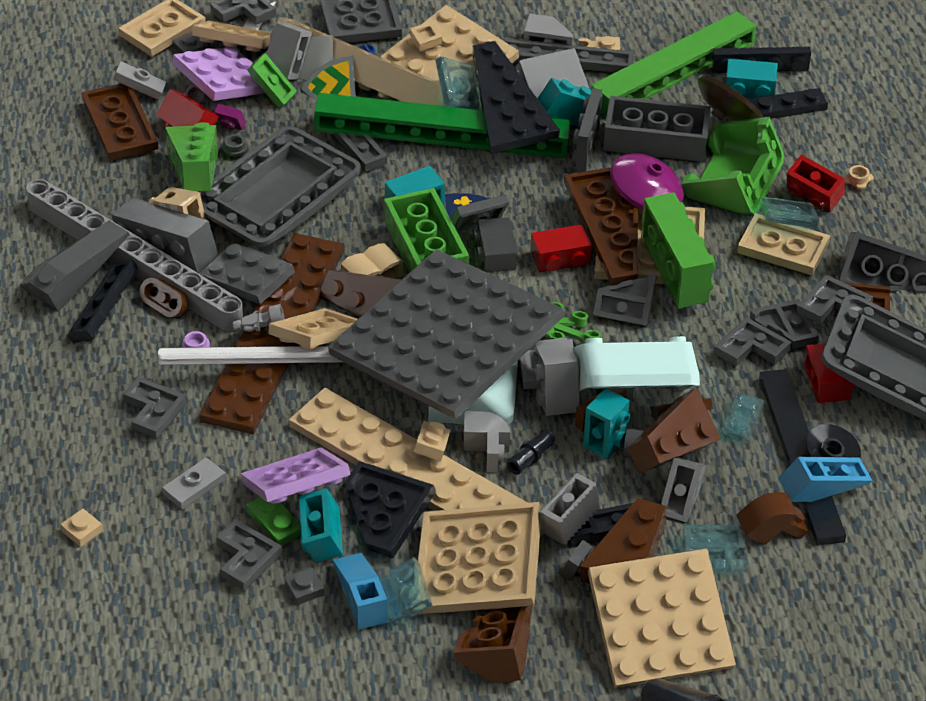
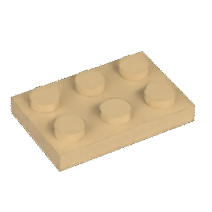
M165 0L119 27V36L152 57L171 46L173 40L192 33L193 26L205 22V17L179 0Z
M206 21L194 25L192 32L193 36L200 37V41L213 43L214 40L223 41L224 46L237 47L238 44L245 45L246 50L257 52L261 49H267L271 42V32L214 21Z
M755 213L738 244L737 253L813 276L829 244L830 235Z
M324 308L269 323V334L279 337L282 342H294L300 344V347L303 349L313 350L318 345L331 344L358 319Z

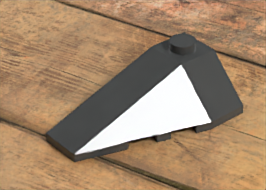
M109 220L37 265L19 285L59 311L130 234Z
M850 232L842 255L838 280L845 283L890 287V291H926V256L858 232Z

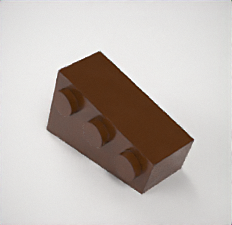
M697 387L676 398L672 405L665 412L661 413L657 417L658 419L628 447V450L639 474L669 463L674 458H681L697 452L720 440V436Z

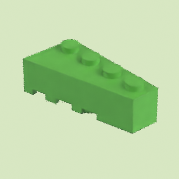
M202 122L194 126L165 127L167 155L171 159L172 166H175V173L179 175V181L183 189L211 191L218 157L216 125Z

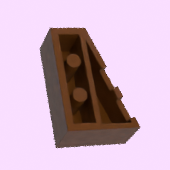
M637 498L580 565L581 582L590 584L588 569L590 567L654 557L666 525V506Z

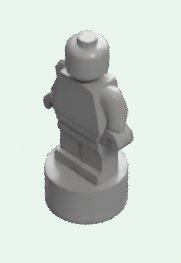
M281 304L269 306V310L265 313L254 311L253 314L242 317V321H233L231 328L235 332L243 329L246 332L254 330L258 332L260 327L269 326V323L285 319Z

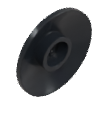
M821 424L811 429L806 437L805 445L810 457L861 458L859 443L850 432L840 426Z

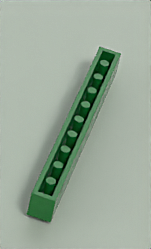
M318 93L314 116V131L336 134L344 133L345 135L354 134V136L369 135L372 138L489 150V140L486 135L487 129L482 110ZM552 118L560 129L559 138L502 152L566 158L570 120Z

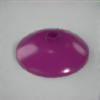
M639 153L625 154L617 158L611 167L610 176L615 189L625 200L637 208L643 210L644 198L675 192L680 202L683 200L684 191L678 176L669 166L652 156Z

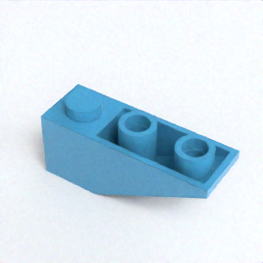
M362 553L333 559L334 568L358 630L387 623V597L378 575Z

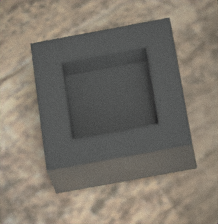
M192 33L173 40V47L180 54L187 51L196 52L207 49L206 43L200 41V37L193 36Z
M582 540L568 559L560 576L571 581L577 572L581 574L580 565L586 560L593 546Z
M312 567L284 577L285 585L296 605L324 596V587Z

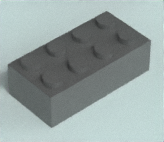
M610 96L603 151L627 154L639 153L654 157L704 162L711 106Z

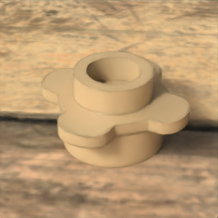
M861 165L852 166L849 169V174L843 177L846 184H851L859 190L865 189L866 184L873 181V175L870 174L866 167Z

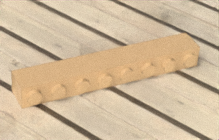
M279 17L278 23H290L311 31V37L327 35L292 19ZM333 37V60L353 55L354 79L358 82L357 87L370 92L371 89L377 90V95L387 100H391L393 97L401 102L447 106L453 91L452 87Z

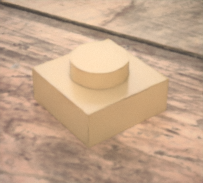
M433 21L410 28V36L419 51L442 44V36Z
M85 509L80 510L60 524L61 531L80 547L103 532L102 523Z

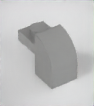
M464 411V451H486L487 472H498L499 461H504V451H509L510 429L503 418L490 412Z

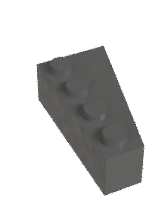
M131 198L111 214L113 222L197 273H200L219 256L208 220L135 198Z

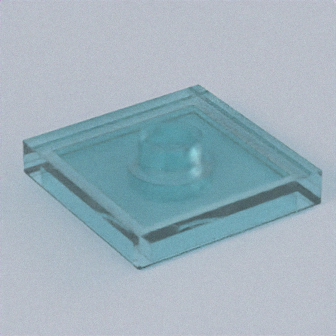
M443 56L435 59L444 105L482 110L474 66Z
M762 197L761 209L765 221L814 229L818 228L819 219L812 203Z

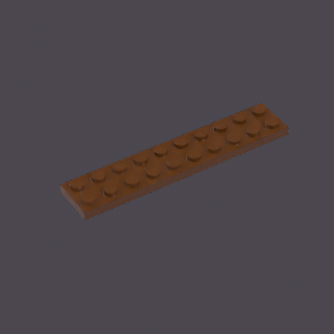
M294 233L281 260L293 264L295 273L261 304H257L254 311L265 313L269 310V306L281 304L285 319L315 311L322 297L321 287L328 270L336 269L344 253V243ZM269 326L260 327L258 332L255 330L252 332L243 331L235 347L298 346V344L280 341L279 337L269 334ZM289 363L226 364L200 414L201 422L255 434Z

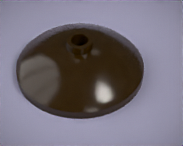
M701 74L698 77V87L702 97L713 109L711 114L717 119L724 121L726 118L730 121L763 118L762 113L757 107L728 85L706 74Z

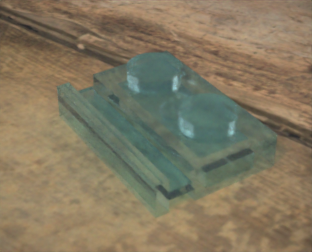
M415 557L389 570V575L383 578L378 576L387 597V616L393 626L398 625V620L402 618L407 620L433 606L420 564Z

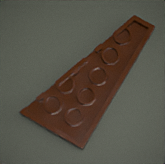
M611 167L564 175V184L611 286L628 280H636L638 277V208L625 200L615 189L610 176Z

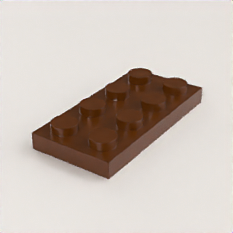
M120 83L81 92L82 101L109 161L159 149L158 140L133 88Z

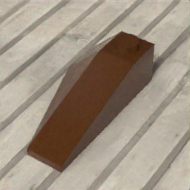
M532 606L488 609L483 616L477 615L473 620L474 626L470 631L464 630L459 635L453 652L454 658L490 683L521 681L526 664Z

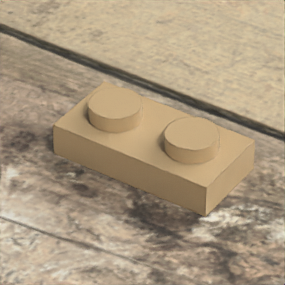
M424 421L414 453L441 461L451 430L439 422Z

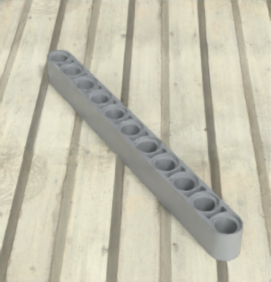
M37 179L27 184L29 209L77 240L110 220L45 180ZM128 231L130 235L108 258L109 260L117 264L132 259L138 266L133 275L143 281L147 278H157L165 281L186 295L188 309L222 330L234 331L231 328L232 322L242 321L243 317L242 301L238 297Z

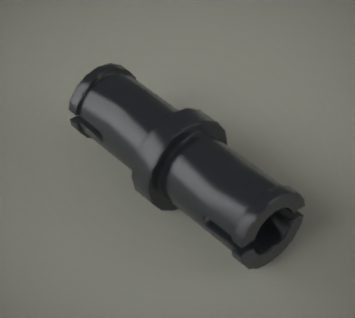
M543 429L531 441H525L520 446V450L507 460L506 465L509 471L519 475L528 465L540 460L542 453L555 442L553 433Z

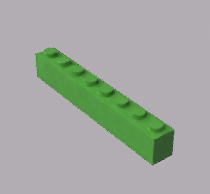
M735 12L591 85V90L592 88L602 90L601 112L607 116L610 96L649 99L711 67L713 48H747L755 44L757 25L739 12Z

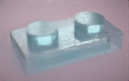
M738 392L722 426L720 437L747 445L763 410L765 400Z

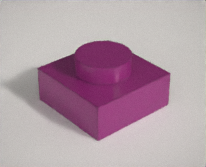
M221 104L217 105L215 114L219 116L218 121L221 126L230 130L234 128L244 129L246 120L241 110Z

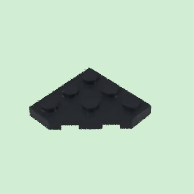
M358 461L345 481L368 550L390 558L395 557L436 493L433 484L362 461Z

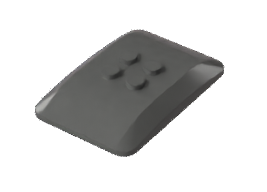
M287 126L276 131L213 179L211 191L196 192L200 193L206 218L253 245L266 246L296 228L332 200L359 175L361 165L356 159L299 128Z
M846 296L840 306L822 352L821 359L826 367L863 390L926 420V329L860 296Z

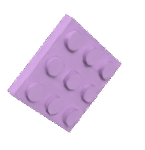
M226 46L218 49H205L204 51H187L173 55L172 64L213 101L265 93L247 71L253 64L252 61L242 55L235 47Z
M322 447L241 473L243 484L270 503L283 502L287 499L288 495L294 493H310L315 490L316 486L322 484L334 485L340 483L343 477L350 475L348 464Z

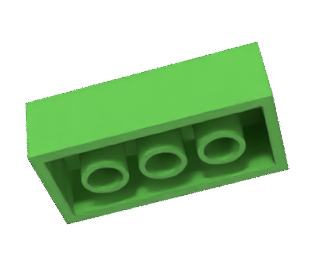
M435 188L384 199V223L409 273L436 249L469 264V254Z
M675 192L644 198L641 239L677 307L683 308L709 302L710 290L713 289L712 271L715 270V260L711 254H708L704 239L698 236L694 221L688 218L684 203L678 200Z

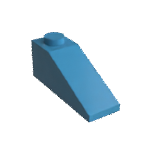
M797 457L778 478L791 502L816 501L868 485L873 481L861 459L851 457Z

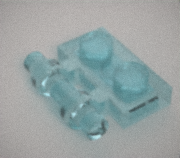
M684 525L685 552L707 549L709 555H724V559H710L713 571H724L725 574H734L735 571H746V559H735L734 555L744 556L745 554L744 531L741 525Z

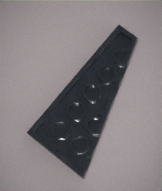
M491 41L473 45L472 56L475 72H477V84L480 89V101L484 122L486 123V135L489 140L490 154L559 138L560 129L497 42Z

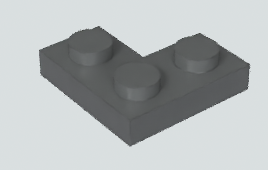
M217 0L210 3L211 12L222 22L232 20L244 14L257 25L277 16L276 8L267 0Z
M825 275L797 305V314L821 324L834 309L839 311L846 296L857 295L870 302H873V296Z
M745 317L714 346L713 354L734 366H737L751 352L775 364L790 350L791 341Z
M139 376L123 393L124 402L142 409L132 421V430L157 439L187 404L186 395Z
M236 519L216 537L217 545L234 555L220 569L221 577L242 590H246L282 554L281 545Z

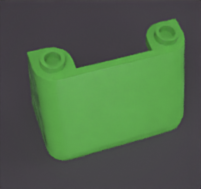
M770 117L715 123L707 138L708 146L712 149L714 155L700 179L695 173L685 176L681 183L684 194L691 200L742 215L755 214L759 211L784 162V152Z

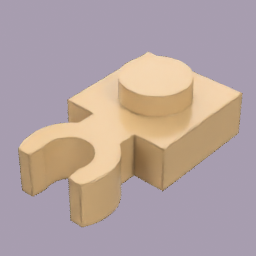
M596 37L595 41L580 38L578 46L620 50V37Z

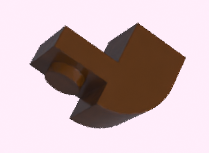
M782 492L762 495L751 501L736 514L746 537L764 545L781 531L799 539L809 532L803 521L805 519L803 513L793 506L788 494Z

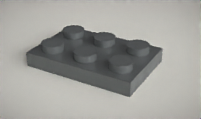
M592 88L590 98H585L583 113L580 114L578 123L580 130L576 129L574 133L573 144L577 145V149H574L572 164H576V173L587 171L600 129L601 89Z
M233 242L199 274L232 294L261 304L293 275L295 270L293 264Z

